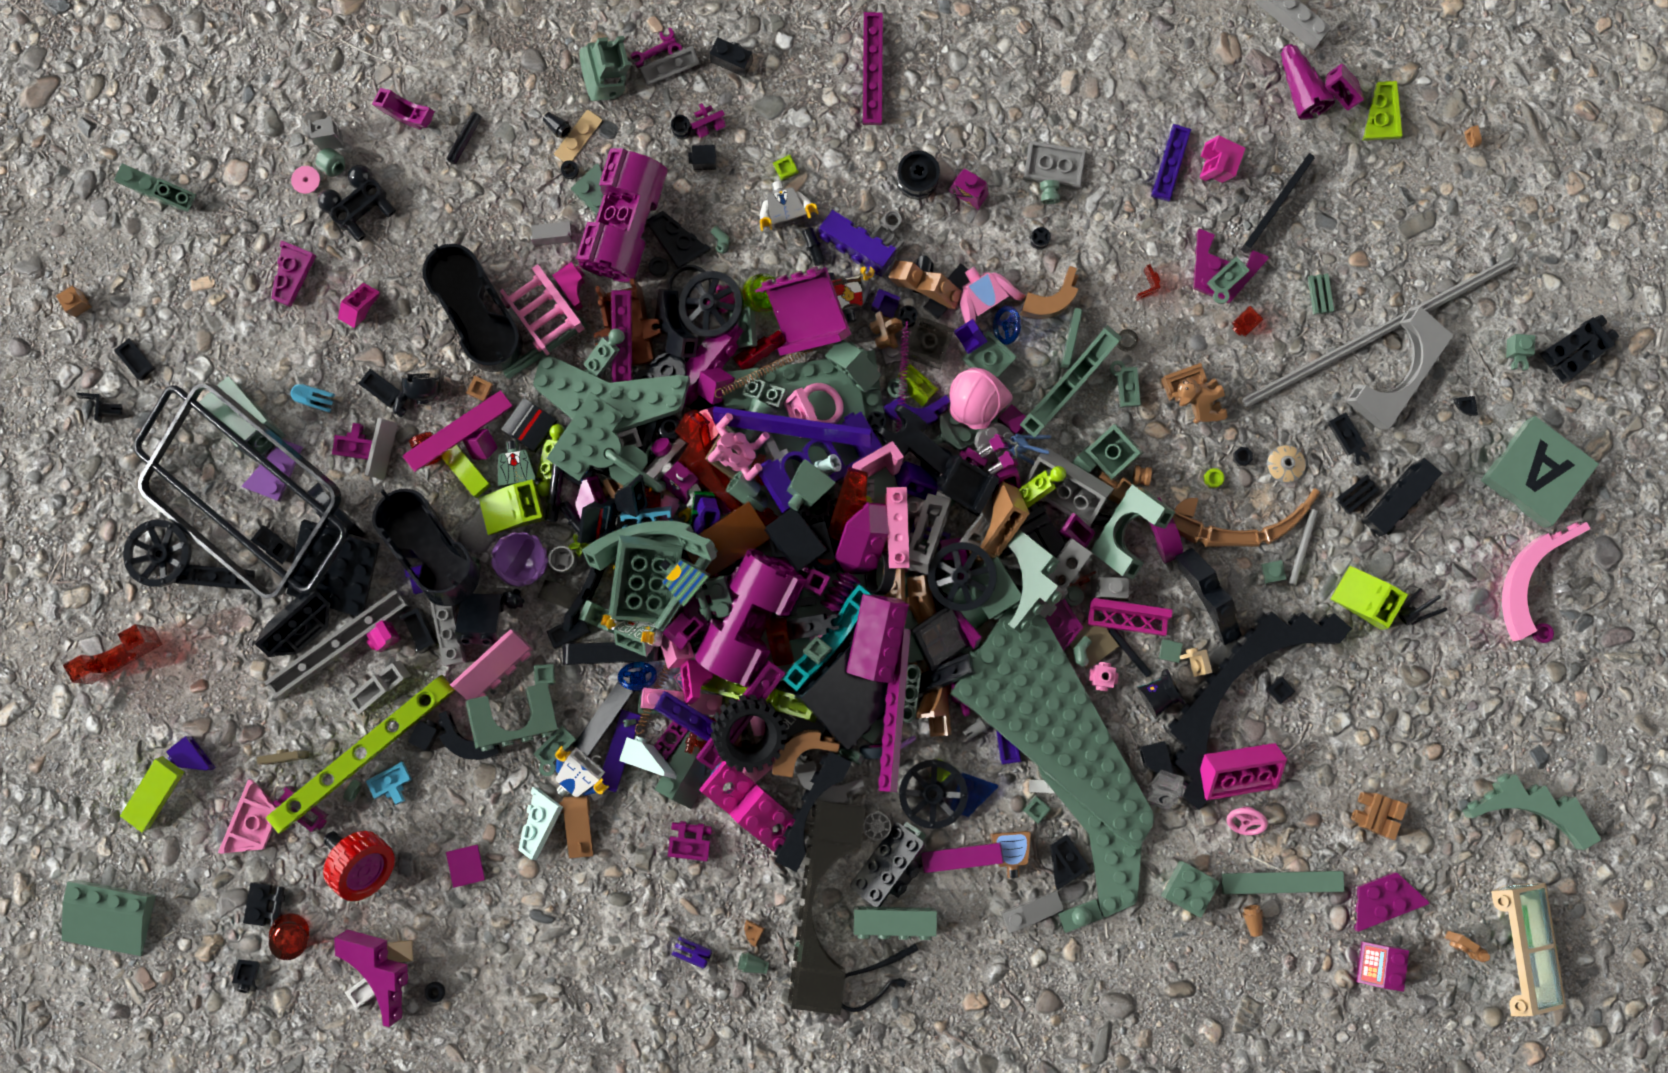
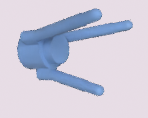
M1016 433L1015 436L1010 438L1012 442H1017L1019 445L1017 448L1018 457L1034 465L1035 461L1021 454L1022 452L1025 453L1028 449L1049 454L1048 450L1028 445V441L1025 439H1050L1051 435H1037L1034 438L1032 435ZM1008 443V450L1015 455L1014 447L1016 445Z

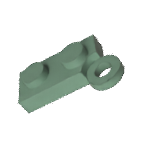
M1237 256L1207 283L1214 291L1213 299L1218 304H1224L1229 300L1228 290L1250 271ZM1223 293L1225 298L1219 299L1218 294Z
M746 307L743 308L742 316L737 323L743 330L736 342L739 346L738 349L757 346L755 308ZM728 310V314L731 317L734 311Z
M1118 360L1112 362L1109 370L1112 375L1118 376L1120 408L1139 407L1141 403L1137 367H1125V364ZM1119 365L1121 371L1116 372L1114 366Z
M563 725L534 753L541 762L539 771L544 776L554 774L556 767L553 762L557 760L555 754L558 749L563 746V750L566 751L577 740ZM546 764H549L551 766V770L549 772L544 771V766Z

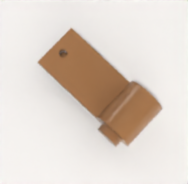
M589 796L564 797L563 801L560 802V805L563 806L560 813H564L569 858L593 856L589 820Z

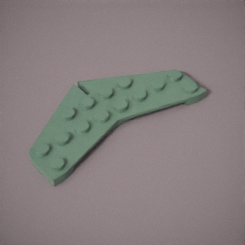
M543 354L538 364L533 385L541 395L571 420L590 392H592L624 414V417L614 430L615 433H619L679 413L684 406L691 379L689 376L673 375L608 383L551 355L546 356Z
M1039 767L1038 771L1042 779L1050 786L1090 837L1098 904L1104 918L1134 905L1138 899L1142 844L1139 849H1134L1120 839L1100 819Z

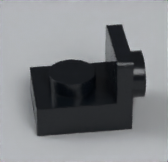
M238 959L232 979V984L238 992H256L257 986L255 981L260 967L258 961Z

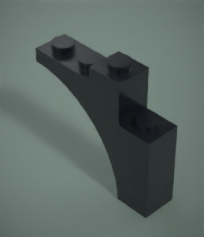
M1193 548L1177 555L1175 558L1180 572L1185 576L1204 604L1221 642L1227 645L1241 637L1242 635L1235 616L1237 610L1233 598L1220 586L1216 571Z

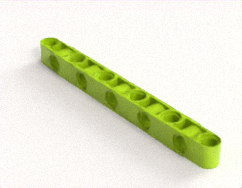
M443 675L434 679L266 817V820L278 834L284 832L447 699L455 689ZM424 696L431 697V703L428 706L421 705V699ZM392 722H398L399 729L396 732H390L389 725ZM360 748H365L367 751L366 756L359 759L357 751ZM332 774L334 782L327 786L324 779L327 775ZM295 801H299L301 809L294 813L291 806Z

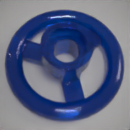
M1003 306L994 316L993 333L1002 344L1009 345L1020 334L1021 318L1014 307ZM1004 312H1011L1008 319H1000ZM998 325L1005 331L1006 339L1000 335Z
M633 662L622 667L617 678L620 685L624 688L641 691L643 688H648L655 683L657 671L648 663ZM634 668H643V669L640 670V671H635V672H630V671H629V670L634 669ZM651 672V678L646 682L645 675ZM623 677L630 678V683L626 682Z

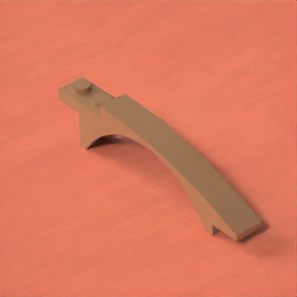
M926 575L907 578L908 597L905 598V602L909 604V609L912 611L918 624L936 613ZM939 623V624L936 625V626H937V629H938V631H939V633H940V635H941L942 633H941V628H940V623ZM932 628L923 634L922 637L927 645L936 639L937 635ZM940 641L928 648L932 658L944 650ZM950 685L923 695L922 702L916 712L917 718L929 719L930 737L952 735L948 695L951 693Z

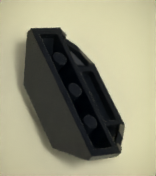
M316 589L312 593L297 596L266 624L254 644L268 657L298 654L328 628L330 602Z

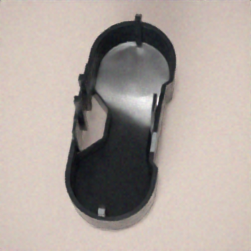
M459 244L433 245L435 249L429 253L423 264V280L437 303L442 305L461 337L460 345L465 354L476 367L487 372H499L511 367L521 355L523 348L522 336L476 256L468 248ZM485 290L488 291L495 304H498L504 316L488 311L483 302Z
M381 489L380 492L384 497L374 508L372 514L373 527L426 597L438 606L457 605L469 598L478 586L480 579L479 568L461 542H455L441 525L439 516L425 497L413 489H398L388 494L384 489ZM406 558L421 560L422 567L419 578L411 569L412 565Z

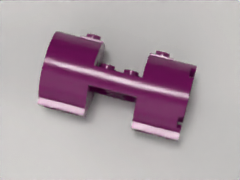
M610 148L599 183L601 192L604 194L595 222H587L576 256L581 268L600 277L603 275L613 278V281L630 283L631 278L635 279L646 245L645 241L641 239L646 219L650 211H656L668 173V169L663 164L648 156L627 151L624 148Z
M756 549L747 550L740 566L731 575L730 588L739 597L733 601V609L730 615L724 621L721 619H711L708 622L703 635L704 639L695 655L696 661L705 669L743 687H748L763 668L771 652L760 638L773 612L780 616H789L806 582V579L802 575H798L791 565L776 557L762 556L763 552Z

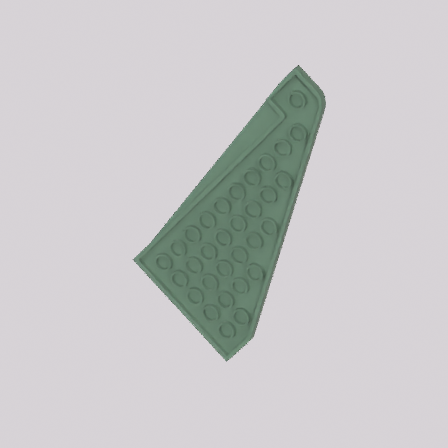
M1010 606L1004 611L1005 614L1000 617L973 658L972 663L975 674L959 680L950 694L980 715L1100 819L1120 839L1134 849H1139L1154 823V814L1046 619L1040 614L1035 615L1031 620L1029 628L1019 633L1008 625L1018 609V606L1013 609Z

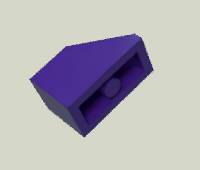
M907 461L902 464L899 473L895 475L898 487H907V494L926 500L928 493L937 494V482L921 466Z
M185 736L166 751L169 755L168 760L179 768L214 770L216 768L192 736Z

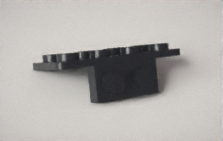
M895 823L889 835L881 841L853 879L850 888L875 908H880L890 893L899 898L900 895L905 893L908 884L918 875L919 869L922 867L915 859L924 848L925 843L900 823Z

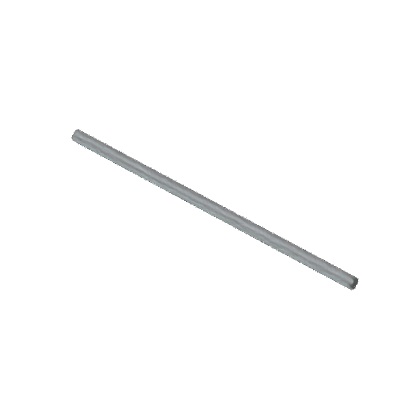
M1507 258L1416 307L1421 306L1425 311L1429 312L1514 267V262L1511 258ZM1406 312L1249 394L1242 399L1245 407H1250L1401 327L1399 323Z

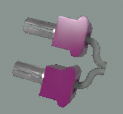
M995 434L994 438L989 440L990 446L979 452V455L983 458L993 451L1000 452L1003 449H1008L1009 445L1006 441L1011 445H1016L1014 447L1015 455L1012 452L1005 451L998 458L1000 462L989 469L991 475L1001 469H1010L1013 466H1018L1016 457L1018 456L1017 448L1019 445L1017 442H1012L1009 438L1005 439L1002 435Z

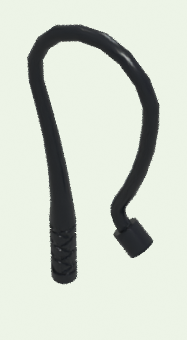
M914 943L879 963L842 975L834 987V997L837 1004L844 1010L860 1012L875 1003L892 984L895 983L897 984L896 986L904 988L906 980L901 978L892 979L873 999L856 1008L844 1005L838 995V988L843 979L900 961V959L919 951L917 945Z

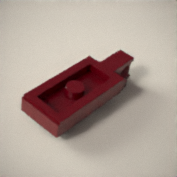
M779 330L767 338L763 336L757 341V346L746 348L734 357V361L742 370L750 369L758 361L769 356L772 351L781 347L786 342V339Z

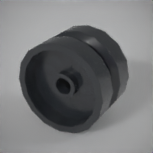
M917 150L906 154L899 163L896 179L902 194L915 200L925 199L932 195L938 185L940 175L939 163L933 155L926 151Z

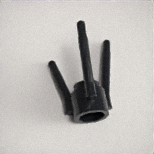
M1419 588L1401 606V611L1398 615L1405 625L1411 624L1413 626L1417 622L1447 611L1446 607L1420 616L1419 613L1439 600L1441 596H1436L1417 609L1414 606L1409 607L1422 592V589Z

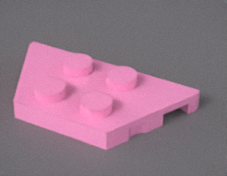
M248 779L218 851L220 854L266 848L273 831V827L266 820V817L277 806L273 804L271 799L252 779Z

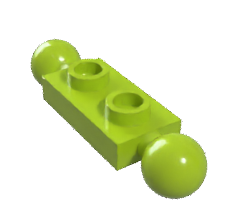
M555 424L550 428L549 433L552 440L545 439L536 476L539 479H543L537 485L538 494L543 497L549 496L553 466L552 462L546 458L565 431L564 427L560 424Z
M1055 466L1051 473L1045 470L1019 488L1027 508L1056 489L1055 481L1061 482L1066 478V470L1062 466Z

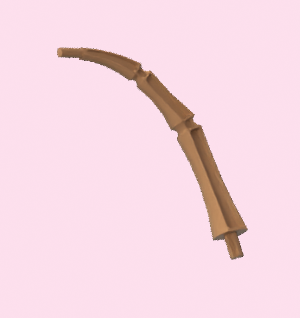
M1104 472L1098 476L1099 480L1114 488L1108 500L1120 504L1132 483L1125 477L1116 482L1113 479L1111 480ZM1314 488L1306 501L1293 513L1275 524L1264 527L1261 531L1257 529L1228 530L1212 525L1205 527L1202 522L1181 515L1176 511L1172 518L1179 535L1194 544L1202 542L1204 547H1259L1261 543L1264 542L1269 545L1291 531L1307 514L1321 492Z

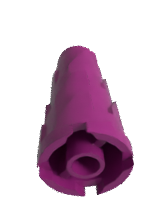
M1293 44L1285 46L1281 53L1282 63L1298 118L1300 120H1308L1314 118L1312 115L1314 113H1318V116L1323 114L1335 104L1334 96L1325 87V82H1322L1315 68L1310 65L1298 46H1293Z

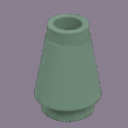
M748 952L746 954L741 953L738 962V969L745 973L766 974L769 962Z

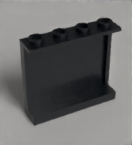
M848 640L794 696L799 703H804L840 743L839 748L845 750L852 749L858 743V739L870 731L871 725L884 716V711L886 710L885 699L888 689V683L872 681L846 672L853 642L851 640Z

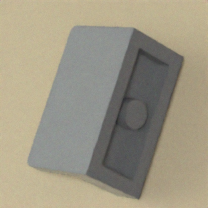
M570 221L531 225L532 236H530V239L534 246L572 242Z

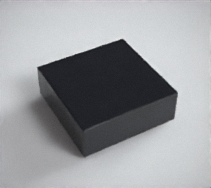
M1283 676L1279 677L1266 689L1278 704H1282L1295 692Z

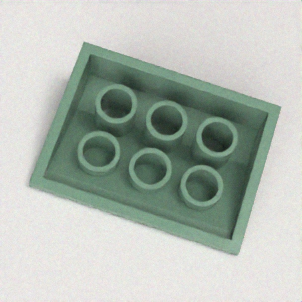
M619 535L609 608L611 619L656 623L674 596L662 582L668 574L659 566L666 558L677 564L681 559L683 548L642 537Z
M81 880L68 881L62 905L61 941L142 956L156 895Z

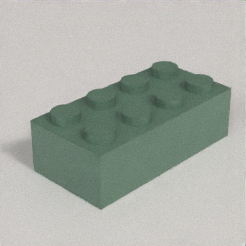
M854 906L853 932L859 939H870V935H878V939H891V936H898L902 940H910L911 936H918L920 940H932V936L936 937L937 911L935 908Z

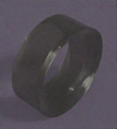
M1124 329L1119 335L1121 336L1126 333L1132 335L1134 344L1130 347H1125L1119 341L1117 347L1122 351L1128 352L1136 347L1138 336L1133 330Z

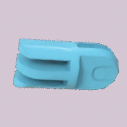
M297 384L291 389V397L295 402L330 413L331 408L316 404L315 401L332 405V400L317 396V393L332 398L335 397L334 393L304 384Z

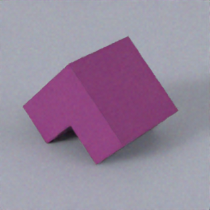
M719 367L700 371L697 394L711 404L720 403L723 397L722 387L729 384L734 386L732 382H734L735 378Z
M681 613L665 629L663 634L682 650L698 634L704 624L695 616L689 620Z

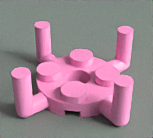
M727 413L716 425L721 437L717 441L715 450L708 456L709 462L720 461L726 467L729 465L733 468L732 470L741 471L747 481H751L762 470V466L759 463L755 464L751 470L748 468L756 457L754 450L759 449L770 438V435L767 432H763L755 442L749 443L746 436L741 432L728 433L725 427L733 419V416Z

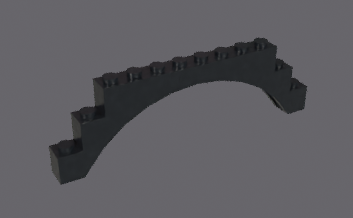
M1272 611L1266 614L1263 612L1257 618L1256 622L1258 624L1254 629L1252 627L1249 628L1243 635L1245 637L1241 644L1238 642L1231 649L1232 655L1229 658L1225 657L1219 663L1220 669L1216 673L1212 672L1205 680L1207 684L1204 688H1198L1193 694V701L1190 704L1187 702L1181 708L1180 712L1182 714L1178 718L1174 717L1167 725L1169 729L1166 733L1184 747L1183 750L1180 748L1173 755L1174 760L1172 764L1189 778V780H1184L1178 787L1180 791L1177 794L1195 810L1200 811L1208 801L1204 795L1200 768L1204 755L1207 754V741L1212 719L1220 700L1231 684L1250 665L1266 655L1285 647L1306 643L1333 645L1341 643L1352 628L1335 613L1324 614L1318 621L1320 625L1316 624L1304 612L1294 613L1287 620V623H1289L1287 625Z

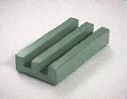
M1329 274L1308 276L1313 315L1333 313L1334 306ZM1316 280H1317L1318 294H1319V299H1320L1321 310L1318 309V303H1317V297H1316V290H1315V284H1314V281H1316ZM1322 280H1323V282H1324V289H1325V295H1326V301H1327V308H1328V309H1326Z

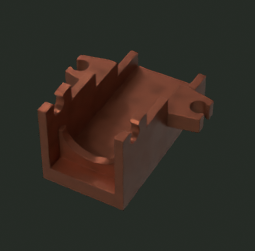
M631 278L630 284L632 287L623 290H632V367L649 364L655 359L652 338L661 335L662 331L661 329L653 330L655 325H660V321L658 319H648L642 287L634 278ZM600 286L595 288L599 296L598 304L601 307L604 327L606 328L594 333L595 339L608 336L612 330L611 292L606 293Z

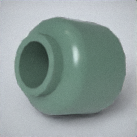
M325 148L317 154L316 166L326 175L335 177L344 171L345 159L334 149Z

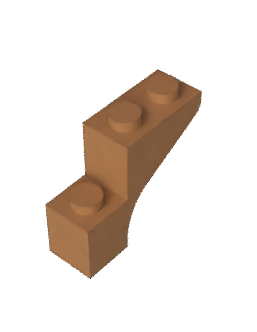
M895 260L888 277L898 287L920 292L951 309H956L962 293L942 273L924 272L913 262Z

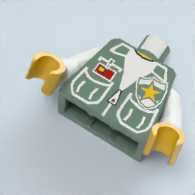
M603 615L601 625L614 630L615 643L618 646L647 657L654 646L659 647L662 644L663 633L654 626L655 622L627 620L619 622L611 619V615Z

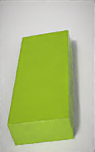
M164 756L156 758L120 817L141 833L150 829L185 772Z

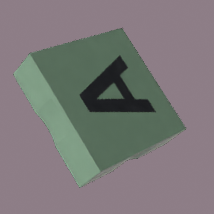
M1533 416L1525 420L1510 440L1505 452L1495 460L1481 481L1503 498L1513 502L1524 514L1541 527L1546 528L1555 524L1599 463L1539 418Z

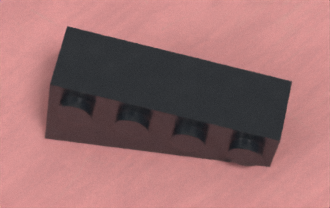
M1425 457L1412 463L1362 522L1379 537L1391 534L1396 528L1395 524L1407 516L1408 510L1420 501L1421 496L1432 487L1434 482L1443 473Z

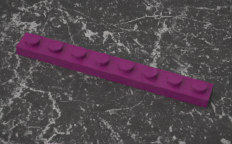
M911 629L903 630L893 681L888 683L885 699L884 735L882 737L883 747L880 759L881 770L878 781L879 791L897 792Z

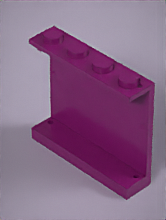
M817 266L806 270L807 273L798 271L791 274V277L783 275L776 278L774 282L772 279L762 282V286L755 290L756 293L766 291L781 332L786 339V343L777 348L780 356L839 342L851 335L826 267L818 269Z

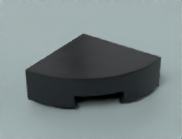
M1475 396L1453 399L1457 409L1468 416L1478 415Z

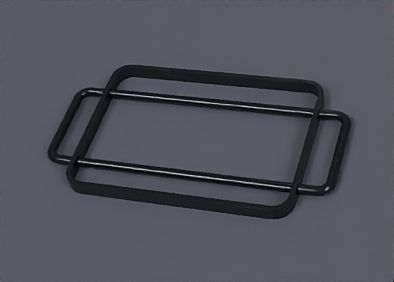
M210 383L198 384L192 388L189 394L177 385H171L163 391L134 441L136 455L147 464L138 480V488L141 495L261 597L270 599L280 596L286 591L289 584L302 594L312 593L348 538L346 525L334 515L341 502L339 487L218 386ZM205 388L208 389L323 484L331 494V502L328 508L319 503L197 401L200 393ZM172 393H175L184 400V403L152 457H150L143 451L142 443ZM191 408H194L322 515L288 571L284 570L159 464ZM153 472H157L278 574L282 581L277 589L272 593L264 588L154 495L149 487V480ZM331 522L339 529V538L309 585L304 586L294 576L327 524Z

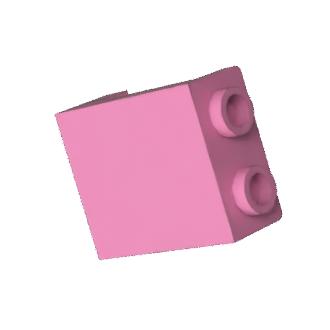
M893 441L852 465L849 484L859 495L864 493L867 478L885 467L892 476L899 473L904 456Z

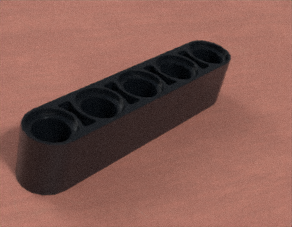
M615 642L563 644V665L661 661L660 646H654L648 656L645 657L618 646Z

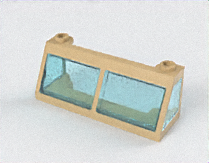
M1546 883L1503 885L1491 891L1494 906L1500 911H1508L1521 987L1522 995H1516L1510 1000L1511 1017L1535 1016L1565 1008L1566 1003Z

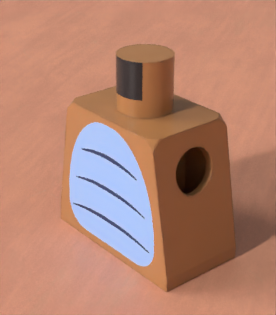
M1030 831L990 833L992 843L1001 842L1004 863L997 865L999 867L1007 866L1008 878L1020 877L1019 865H1028Z

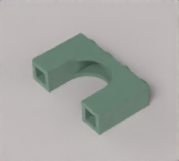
M1132 484L1126 491L1121 503L1116 507L1110 521L1105 525L1102 534L1095 541L1091 552L1121 576L1134 579L1144 562L1129 552L1125 546L1124 533L1127 525L1134 518L1142 516L1154 526L1165 529L1174 516L1175 511L1144 488Z
M538 684L525 689L530 717L527 725L516 731L502 729L495 723L488 695L467 700L466 706L476 750L481 749L482 752L493 750V746L499 744L502 747L514 745L513 741L521 740L522 743L534 740L533 737L541 735V738L553 736V732H556L558 728L548 684Z

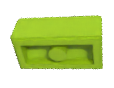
M911 364L902 371L908 373L902 374V376H907V378H902L907 380V394L921 406H924L939 390Z

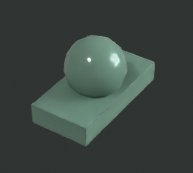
M1096 899L1058 913L1065 933L1103 919Z

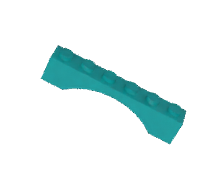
M858 585L840 610V617L835 618L833 621L836 626L842 625V628L838 630L829 628L830 633L824 634L820 638L832 648L827 657L818 665L804 654L782 678L797 692L836 654L855 631L862 595H873L863 586Z

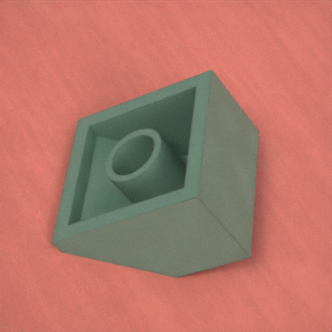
M1113 424L1085 450L1111 480L1144 453L1118 424Z

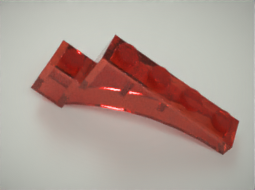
M696 409L687 412L675 430L683 441L689 443L678 462L697 476L699 483L709 488L714 493V496L726 503L729 509L736 510L743 503L726 492L727 486L730 483L729 478L705 460L713 446L708 426L710 421Z

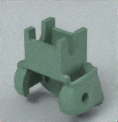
M618 36L615 41H608L607 37L598 38L596 42L588 43L580 49L582 74L591 101L615 99L624 93L625 75L631 67V61L627 59L623 43L625 40L624 36ZM621 77L616 84L604 85V79Z

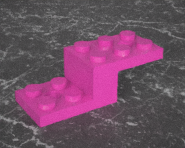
M723 761L699 789L705 796L727 812L740 826L773 852H775L779 844H784L786 838L783 835L788 825L792 827L795 819L792 818L793 814L775 801L764 789L743 772L737 771L735 766L733 768L729 767L726 761ZM731 782V788L727 791H723V786L726 783ZM781 824L780 830L773 832V827Z

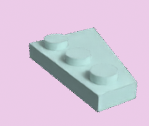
M532 787L531 794H533L531 805H528L527 813H529L528 821L523 827L518 850L529 859L537 860L563 806L539 788Z

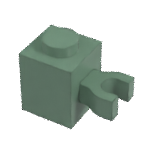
M1514 334L1507 339L1506 358L1514 359L1511 364V370L1518 369V363H1521L1522 371H1527L1529 369L1527 358L1535 355V335Z

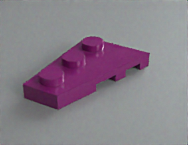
M281 240V253L277 259L278 271L274 278L271 299L291 308L316 255Z

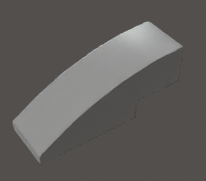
M400 660L392 662L382 672L374 675L347 700L359 715L399 687L411 675Z

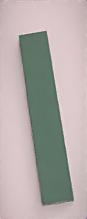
M1343 871L1221 873L1222 894L1344 892Z

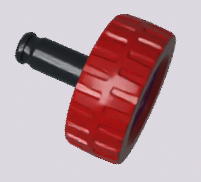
M335 831L325 835L323 842L331 852L324 864V880L338 896L347 901L363 900L373 895L386 883L393 871L395 856L392 848L381 837L371 831L355 832L344 839Z

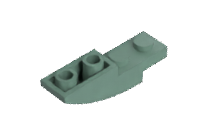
M123 163L114 179L116 183L130 188L136 193L189 212L196 197V194L160 178L157 179Z

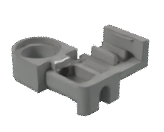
M897 211L886 213L880 220L881 225L870 237H879L883 240L886 247L889 248L892 245L896 248L897 252L904 244L903 239L898 241L894 237V232L901 225V215ZM890 216H895L898 218V223L890 225L887 219Z

